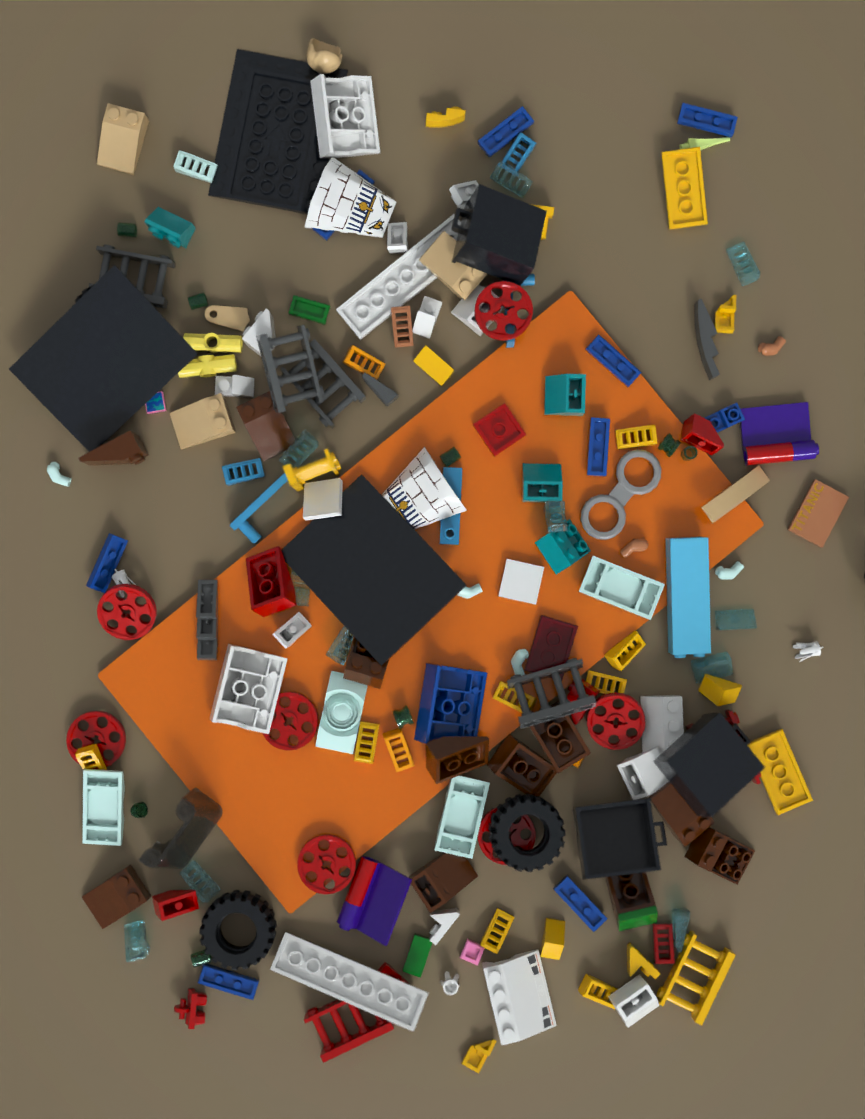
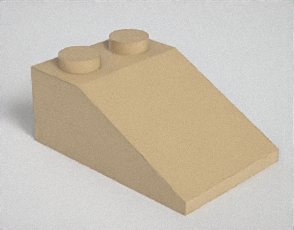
M110 103L107 104L102 122L97 165L134 175L149 124L145 113Z
M443 231L420 257L419 261L458 298L466 300L487 273L459 262L452 263L456 240Z
M222 393L201 399L170 413L181 450L236 433L225 397Z

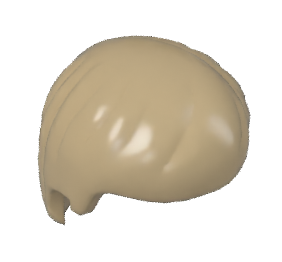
M315 38L310 40L306 53L309 66L321 74H329L337 70L342 61L340 47L327 44Z

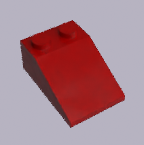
M277 546L246 558L252 611L262 617H266L297 605L295 588L281 547Z

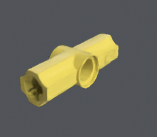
M184 333L183 336L195 351L242 353L243 340L242 336ZM217 339V345L209 347V341Z
M234 354L199 356L198 359H192L178 373L179 378L194 376L213 377L219 373L237 371L236 358Z

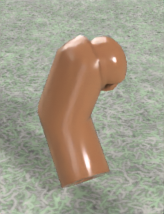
M778 336L773 344H759L758 351L764 356H774L780 351L786 340Z
M644 538L633 539L620 550V553L623 557L627 558L633 552L646 550L648 542Z

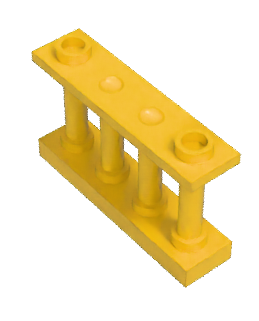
M325 449L326 457L300 468L293 467L291 464L283 466L290 486L298 492L304 489L303 484L310 479L333 471L336 476L340 475L338 470L341 469V466L334 452L330 453L328 449Z
M690 930L688 934L684 935L682 948L675 960V964H673L663 987H659L656 997L661 1006H664L666 1000L690 1011L693 1020L703 1025L736 955L726 947H724L723 951L719 952L696 941L697 935L694 931ZM693 947L715 958L717 961L715 968L709 969L687 958L691 948ZM683 965L708 976L707 985L702 987L679 976ZM676 982L700 994L698 1003L692 1004L670 993L674 983Z

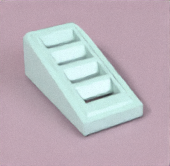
M181 150L178 151L173 166L177 173L212 183L218 167L213 162ZM191 162H194L192 170H190ZM201 164L200 172L197 173L198 166ZM208 166V167H209V170H208L207 176H205L204 173H205L206 167Z

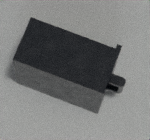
M479 184L466 203L465 208H457L455 211L451 230L458 233L452 263L459 262L521 286L535 268L547 211ZM459 216L462 217L460 226L457 225Z
M720 712L703 714L692 727L653 761L696 815L701 817H713L765 768L747 746L751 741L736 723L731 726Z
M650 798L581 806L573 809L582 880L661 870L657 846L667 845L664 821H653ZM654 826H660L662 842L657 843Z

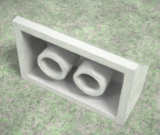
M640 696V705L645 715V729L641 736L642 752L659 747L662 754L684 734L682 696Z

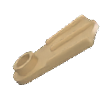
M212 305L205 310V318L208 322L244 332L250 322L247 308ZM213 311L217 313L215 318L210 317V313Z

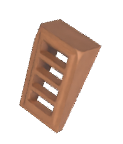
M410 305L391 307L395 347L414 346ZM407 312V316L396 317L395 313ZM408 320V324L396 325V321ZM408 328V332H397V329ZM409 336L408 340H398V337Z

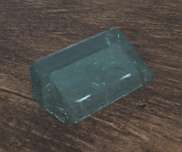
M754 609L715 611L716 630L757 629Z
M728 652L691 660L696 683L702 682L705 674L718 678L733 674L732 660Z

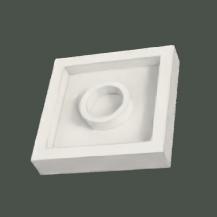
M341 478L304 484L303 518L306 521L342 516L343 481Z
M506 559L498 596L536 605L544 567Z

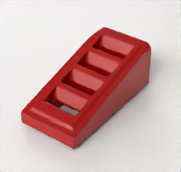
M652 924L654 964H675L672 924ZM657 930H668V934H657ZM658 938H668V942H658ZM658 946H669V950H658ZM659 954H669V958H659Z

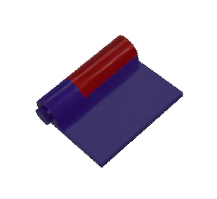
M808 402L740 409L745 418L744 421L740 422L743 459L746 466L815 459L816 455L819 454L818 443L811 440Z
M362 855L337 919L339 927L346 931L357 929L387 946L412 879L371 857Z

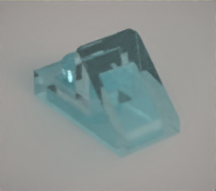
M565 501L545 502L543 510L548 533L567 531Z
M144 921L125 924L126 962L146 958L150 951V945L146 941Z

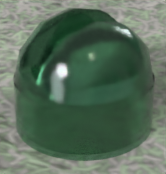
M143 802L135 803L130 809L131 815L135 818L145 817L148 813L147 805Z

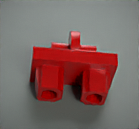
M188 988L187 1005L186 999L181 998L180 1004L174 1006V1011L179 1013V1019H185L188 1029H194L195 1025L205 1023V1012L196 1011V1006L206 1005V993L196 992L194 988Z

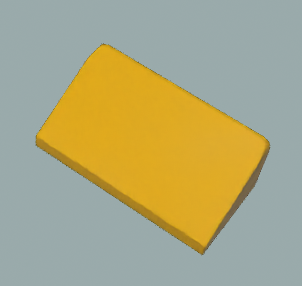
M426 345L413 360L416 365L441 386L454 373V369Z

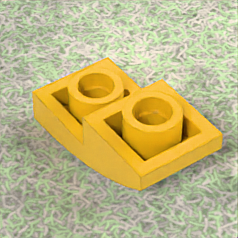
M451 107L446 109V115L436 111L427 113L426 127H447L465 121L466 110H462L460 107Z

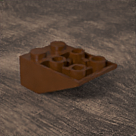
M355 638L343 678L380 689L389 660L381 666Z
M709 827L691 842L684 857L697 866L738 885L755 850Z
M442 853L411 874L409 878L412 879L411 885L429 912L432 913L476 879L478 874L466 857Z

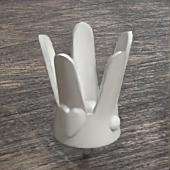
M115 569L116 573L111 578L116 585L121 584V582L123 584H130L128 580L136 585L127 576L125 570L117 571ZM119 590V594L123 598L125 596L124 591Z
M817 641L811 643L796 642L793 648L802 650H800V654L795 656V659L803 658L799 661L801 662L811 656H820L821 649L824 647H820Z
M445 972V981L441 980L440 984L443 986L446 994L454 995L460 987V984H457L458 974H455L452 979L449 972Z

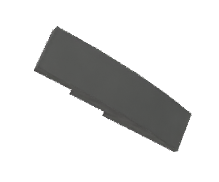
M699 299L694 304L696 339L702 364L708 379L712 380L720 375L713 360L719 354L712 340L717 331L702 299Z
M198 580L196 610L197 660H217L218 580Z

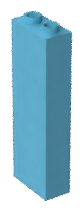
M708 537L665 538L668 653L674 655V658H686L687 654H693V657H705V654L711 653Z

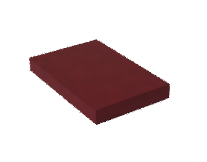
M541 615L525 671L534 673L565 664L569 659L578 626ZM564 673L559 674L561 681L563 679Z

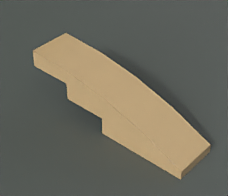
M758 465L701 508L710 521L714 523L770 480Z

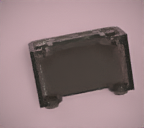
M195 787L181 799L176 807V814L184 821V824L174 838L166 843L155 842L151 848H148L142 854L139 861L149 868H184L220 820L223 813L221 806Z

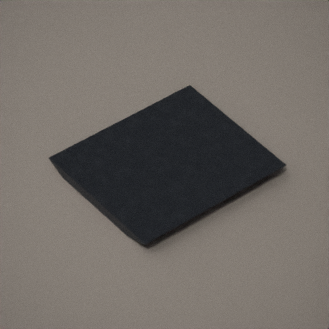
M237 49L215 158V164L218 167L213 181L210 183L208 196L308 214L311 200L323 170L331 159L320 158L310 81L321 73L313 70L308 62ZM338 68L334 72L324 75L326 78H342L347 76L348 70Z
M114 265L9 370L90 452L100 447L198 353Z
M363 475L358 477L342 493V516L314 519L282 549L285 562L381 666L412 639L466 586L461 578Z

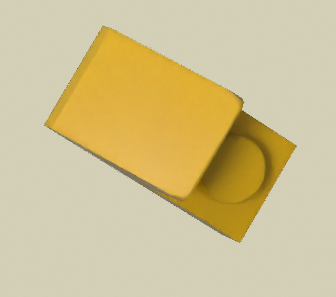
M629 942L627 944V972L631 977L640 968L647 977L651 975L656 979L660 975L658 969Z

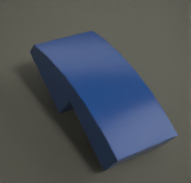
M738 403L704 417L712 423L717 433L745 420Z

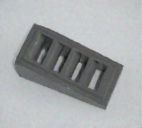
M364 373L362 375L363 381L386 407L399 397L395 391L369 374Z

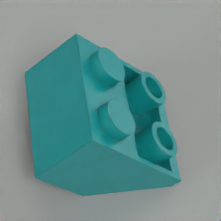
M157 207L144 221L154 237L160 240L165 238L169 240V244L176 248H180V246L186 248L196 229L193 223L160 207Z
M586 374L545 376L544 415L583 416L585 413Z
M522 464V502H562L563 480L561 464Z
M570 519L535 542L555 574L560 573L591 552Z

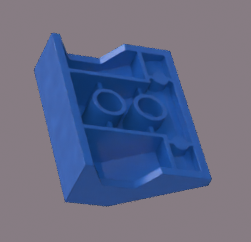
M426 663L414 740L426 744L433 739L443 736H477L487 672Z

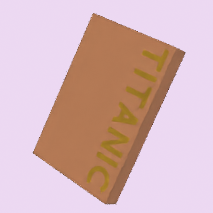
M814 479L787 530L823 548L849 497Z

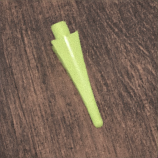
M730 137L712 139L688 138L685 144H680L679 149L700 146V150L720 143L729 142Z

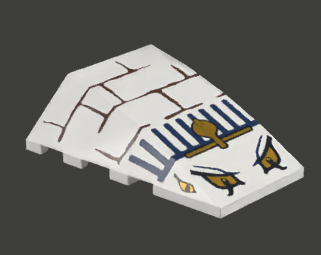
M332 157L323 170L311 200L305 228H318L326 231L334 230L342 233L349 232L357 233V235L383 238L396 201Z
M425 447L382 494L387 502L414 530L467 511Z

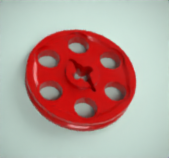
M500 281L488 285L481 291L476 300L474 314L477 325L484 334L490 338L505 341L520 336L528 328L533 315V305L528 293L521 286L508 281ZM494 288H499L502 291V296L495 298L492 296L491 291ZM512 292H519L521 299L513 301L510 297ZM487 303L490 306V310L483 313L480 311L479 305ZM502 306L504 309H509L506 315L498 313ZM524 309L528 312V317L520 319L517 312ZM494 321L497 328L490 331L486 328V323ZM513 324L516 327L515 333L508 334L505 331V326Z
M118 584L109 588L102 595L97 607L98 620L103 629L110 635L122 640H134L146 635L153 627L157 615L156 604L152 596L143 588L133 584ZM119 590L125 591L127 598L122 599L118 597L117 592ZM136 597H144L146 603L143 605L138 604ZM104 602H110V603H112V604H113V609H112V610H107V609H105L104 606H103V603H104ZM129 609L131 611L130 614L123 613L124 610L127 611ZM147 614L150 616L151 621L144 622L140 616ZM108 620H116L118 622V626H109ZM127 626H135L137 632L129 633Z
M296 692L280 693L275 707L276 718L272 721L270 731L278 729L280 737L275 740L271 738L270 732L269 734H262L272 746L278 749L296 750L308 744L315 736L319 723L318 713L314 704L306 696ZM282 697L290 699L289 707L284 708L281 706L280 700ZM303 702L309 707L308 712L305 714L298 710L299 704ZM286 716L288 718L293 717V726L291 724H285V722L287 721L285 718ZM306 721L310 722L313 726L312 731L309 733L305 732L302 728L303 723ZM290 735L298 737L297 745L289 744L288 738Z
M614 692L597 698L596 707L603 706L606 709L602 715L597 714L595 708L588 710L587 728L589 734L596 743L607 749L621 750L634 745L644 732V711L641 705L627 694ZM615 699H621L624 702L623 706L618 708L612 703ZM631 710H637L639 716L631 718L628 713ZM617 717L620 722L614 725L613 720ZM601 724L604 729L602 732L597 733L593 730V726ZM629 728H635L637 734L635 736H628L626 731ZM611 735H617L619 741L611 743L608 738Z
M104 711L87 712L75 719L69 727L66 738L68 751L71 757L79 764L75 755L78 748L73 746V739L79 738L82 741V747L93 745L94 740L92 738L97 735L99 736L98 740L101 741L97 743L105 766L108 767L117 761L124 751L126 744L125 730L120 721L110 713ZM99 717L107 719L108 724L106 727L99 726ZM81 720L88 722L89 727L87 730L80 729L79 722ZM116 731L119 733L120 740L118 742L111 740V732ZM107 749L114 753L111 760L104 757V751Z
M493 808L481 820L477 836L478 843L487 858L497 864L506 865L500 858L493 856L491 842L482 840V834L489 831L488 827L489 823H491L492 814L498 810ZM527 814L522 815L519 822L512 823L509 837L513 846H520L522 850L533 849L535 844V828ZM523 829L530 830L531 835L528 839L521 838L520 832Z
M331 834L319 835L309 840L302 848L297 861L298 874L302 882L310 890L319 894H333L344 889L352 880L356 868V858L351 846L344 839ZM327 840L329 848L321 850L318 846L319 841ZM339 847L347 849L345 857L337 855L336 850ZM304 853H313L314 860L306 862L303 858ZM322 860H325L326 862L330 860L331 869L328 867L323 868L322 865L324 862ZM342 866H347L350 869V874L346 877L339 873V869ZM309 871H313L317 875V879L313 882L308 881L306 878V874ZM328 878L335 881V886L331 889L326 888L324 885V881Z

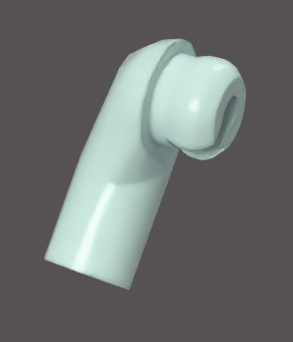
M51 462L47 466V472L51 480L69 487L72 479L61 475L59 472L60 465L57 462Z
M737 561L731 568L717 567L715 574L722 580H731L740 573L744 566Z
M478 583L470 588L465 586L457 596L469 599L483 592Z
M526 649L517 650L511 659L515 675H525L522 663L529 656Z

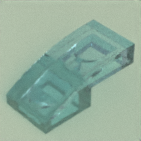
M292 570L291 579L295 588L296 606H309L310 588Z

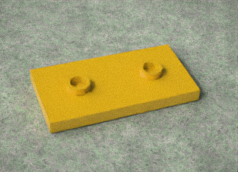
M700 146L661 152L669 230L707 225Z
M778 729L757 738L747 745L765 767L760 772V778L776 815L813 801L783 729Z

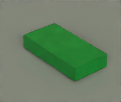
M294 295L289 315L325 325L331 306Z
M414 934L402 972L421 978L432 946L430 938Z

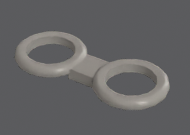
M638 449L627 452L620 458L617 464L616 476L618 483L608 495L600 494L593 496L585 502L581 510L580 520L583 529L588 535L600 540L614 538L622 531L625 525L626 513L624 506L634 494L643 495L649 493L657 487L661 479L662 469L658 459L652 453ZM636 457L648 460L653 468L651 482L643 487H635L629 484L624 475V468L627 462ZM600 502L611 504L618 514L616 526L607 532L595 530L590 525L588 519L591 507Z

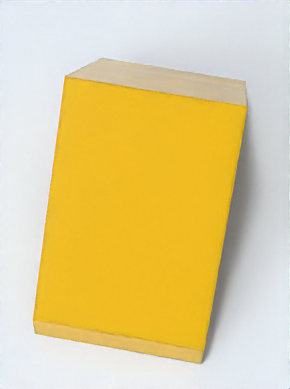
M705 674L698 691L715 705L722 706L736 702L742 685Z
M546 918L540 957L560 959L565 938L564 920Z

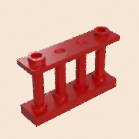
M339 999L320 1008L313 1007L309 1009L304 1017L305 1024L313 1021L324 1045L320 1054L323 1063L393 1030L394 1023L374 1015L377 1020L376 1024L369 1027L365 1024L358 1007L348 1004L359 1028L357 1033L353 1035L348 1034L337 1008L348 1003ZM329 1012L342 1037L341 1041L337 1043L330 1041L320 1020V1016Z

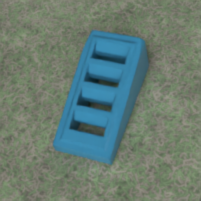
M520 132L500 163V166L516 176L537 143ZM523 141L524 143L529 145L528 149L519 143ZM518 147L519 149L525 152L524 155L520 154L515 149ZM512 153L519 157L521 160L518 162L517 160L512 158ZM509 160V161H511L512 163H514V164L517 165V166H516V168L514 169L513 167H511L510 165H508L506 162Z
M261 458L222 466L225 482L228 486L265 477ZM252 464H256L258 474H254ZM245 466H248L250 476H247ZM237 468H241L243 477L239 478ZM233 469L235 479H231L229 470Z

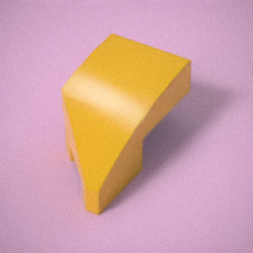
M736 295L731 296L715 312L714 326L717 333L733 334Z
M492 1039L470 1045L461 1064L479 1074L487 1056H490L496 1040Z

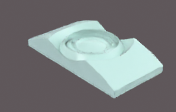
M592 556L578 592L651 620L665 584Z
M331 671L315 746L353 754L368 685L344 679V673Z
M83 770L82 844L122 845L125 793L123 771Z
M460 775L450 779L443 813L438 826L435 851L470 859L473 858L490 782Z

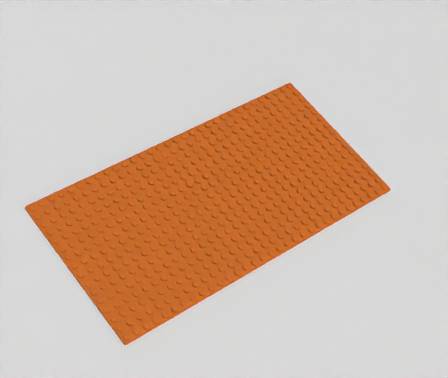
M568 291L532 320L524 333L515 338L514 347L506 348L505 342L339 477L343 481L342 493L358 477L363 475L382 495L424 447L442 475L443 467L462 468L461 502L467 511L460 513L459 545L440 544L441 520L417 528L415 531L461 578L467 587L470 588L479 583L483 592L469 599L456 596L389 659L381 688L367 687L360 721L380 724L373 764L354 761L356 744L353 754L315 746L331 671L344 673L355 637L287 563L286 565L295 588L297 605L266 617H262L251 610L246 558L277 546L281 547L282 550L313 521H306L303 518V507L214 579L218 580L217 660H197V594H195L98 674L102 683L288 913H293L316 894V892L310 890L302 882L297 869L299 854L309 840L324 834L338 836L351 846L357 860L449 785L450 779L439 784L435 783L426 768V744L414 740L426 663L487 672L477 736H487L489 738L490 751L520 726L518 717L522 713L493 699V696L500 681L507 684V680H510V677L515 675L511 665V659L515 652L519 649H526L530 653L541 615L578 626L569 659H582L583 667L578 669L580 676L600 661L611 648L649 620L578 592L592 556L665 584L653 613L654 616L667 605L665 538L708 537L710 570L764 525L763 521L745 500L714 523L710 521L701 507L731 486V482L706 452L681 441L683 424L641 374L627 387L585 350L600 335L631 362L573 291ZM586 374L585 413L583 416L544 415L545 376ZM505 403L526 433V436L494 457L473 424ZM591 417L610 419L606 477L586 475ZM647 425L656 426V445L617 449L615 430ZM646 431L647 441H650L649 431ZM632 432L630 433L631 443H634V435ZM638 432L639 442H642V434ZM624 433L622 434L623 444H627L626 434ZM638 449L652 453L658 459L662 469L661 479L657 487L649 493L643 495L634 494L624 506L626 513L625 525L622 531L614 538L600 540L588 535L583 529L580 520L581 510L585 502L593 496L600 494L608 495L618 483L616 476L617 464L620 458L627 452ZM636 457L627 462L624 468V475L629 484L635 487H643L651 482L653 468L648 460ZM522 464H561L563 480L562 502H522ZM600 502L591 507L588 519L590 525L595 530L607 532L616 526L618 514L611 504ZM570 519L591 552L560 573L555 574L535 542ZM644 538L647 540L648 548L644 551L633 552L627 558L623 557L620 553V550L633 539ZM506 559L544 567L536 605L498 596ZM300 612L312 626L290 647L285 648L273 636V633ZM228 644L288 658L279 694L284 692L300 693L314 704L318 713L319 723L315 736L308 744L296 750H281L272 746L261 732L225 723L211 722L209 718ZM526 658V659L524 660V662L522 663V667H523V670H524L525 675L532 673V672L525 671V666H526V663H527L528 658ZM571 671L564 673L562 679L564 689L573 682ZM552 678L541 679L547 701L550 702L558 695ZM534 683L522 685L525 693L537 698L532 712L539 711L541 705ZM505 687L500 698H504L508 688ZM514 691L511 692L508 702H511ZM282 697L280 700L281 706L284 708L289 707L290 699ZM518 698L515 703L516 706H518L519 703ZM303 702L299 704L298 710L305 714L308 712L309 707ZM274 711V715H273L272 721L276 718V712H275V711ZM286 716L285 718L287 721L285 722V724H291L293 726V717L288 718ZM306 721L303 723L302 728L305 732L309 733L312 731L313 726L310 722ZM401 727L415 766L396 772L383 733ZM363 728V732L374 733L373 729ZM278 729L270 731L272 739L276 740L280 737ZM290 735L288 738L289 744L297 745L298 737ZM362 736L363 740L373 741V737ZM400 743L395 746H392V749L402 746L403 744ZM361 744L360 747L371 749L372 745ZM404 750V751L399 752V753H396V754H394V755H395V756H398V755L403 754V753H406V752H405V750ZM359 752V755L370 757L371 754ZM408 757L397 761V763L399 764L407 761ZM321 840L318 846L321 850H327L329 842ZM339 847L336 853L339 857H345L347 849ZM306 852L303 858L306 862H312L314 855L311 852ZM322 860L324 862L322 867H328L331 869V861L329 860L326 862L325 860ZM342 866L339 869V873L343 872L348 867ZM309 871L306 874V878L308 881L313 882L317 879V875L315 872ZM331 878L326 879V880L324 881V885L326 886V885H327L329 882H331L333 879H331Z

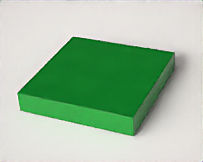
M651 906L618 914L617 926L619 932L657 923V907Z

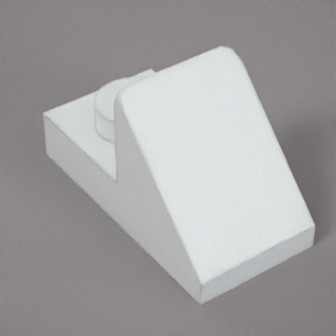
M476 180L456 184L449 189L452 194L451 197L458 208H465L466 203L478 187Z
M407 222L388 223L387 249L390 254L406 253L408 251Z
M424 296L412 332L414 334L430 339L442 306L441 301Z
M232 375V377L216 376L215 395L222 393L226 397L254 398L255 379L240 375Z
M298 612L274 632L273 636L285 648H288L310 629L312 625Z
M452 908L435 910L430 913V916L439 923V925L435 924L429 931L431 934L430 941L434 945L440 941L459 917L460 910Z

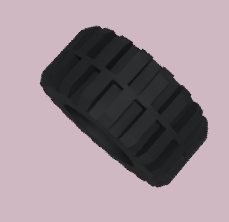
M518 794L514 798L509 797L505 799L506 802L504 804H499L496 807L498 810L492 814V822L489 823L488 827L490 831L489 841L494 852L507 866L513 867L518 871L533 872V869L539 871L544 869V865H551L553 863L552 859L555 856L558 858L561 853L559 849L564 847L565 843L563 836H566L563 828V819L559 816L560 813L549 802L532 794ZM526 814L534 815L543 823V838L533 849H517L509 839L510 827L518 817Z
M234 890L230 894L228 892L223 894L211 904L202 918L199 934L202 935L200 939L201 945L206 947L204 952L206 955L210 954L212 956L211 961L215 964L217 961L222 963L221 967L225 969L227 966H231L232 970H238L239 967H242L244 970L248 969L252 964L255 966L268 954L275 939L277 923L274 920L275 914L273 909L268 908L269 903L266 900L264 902L260 900V895H251V891L245 890L240 892L239 890ZM242 913L254 922L256 936L249 945L235 946L223 937L221 923L228 914Z

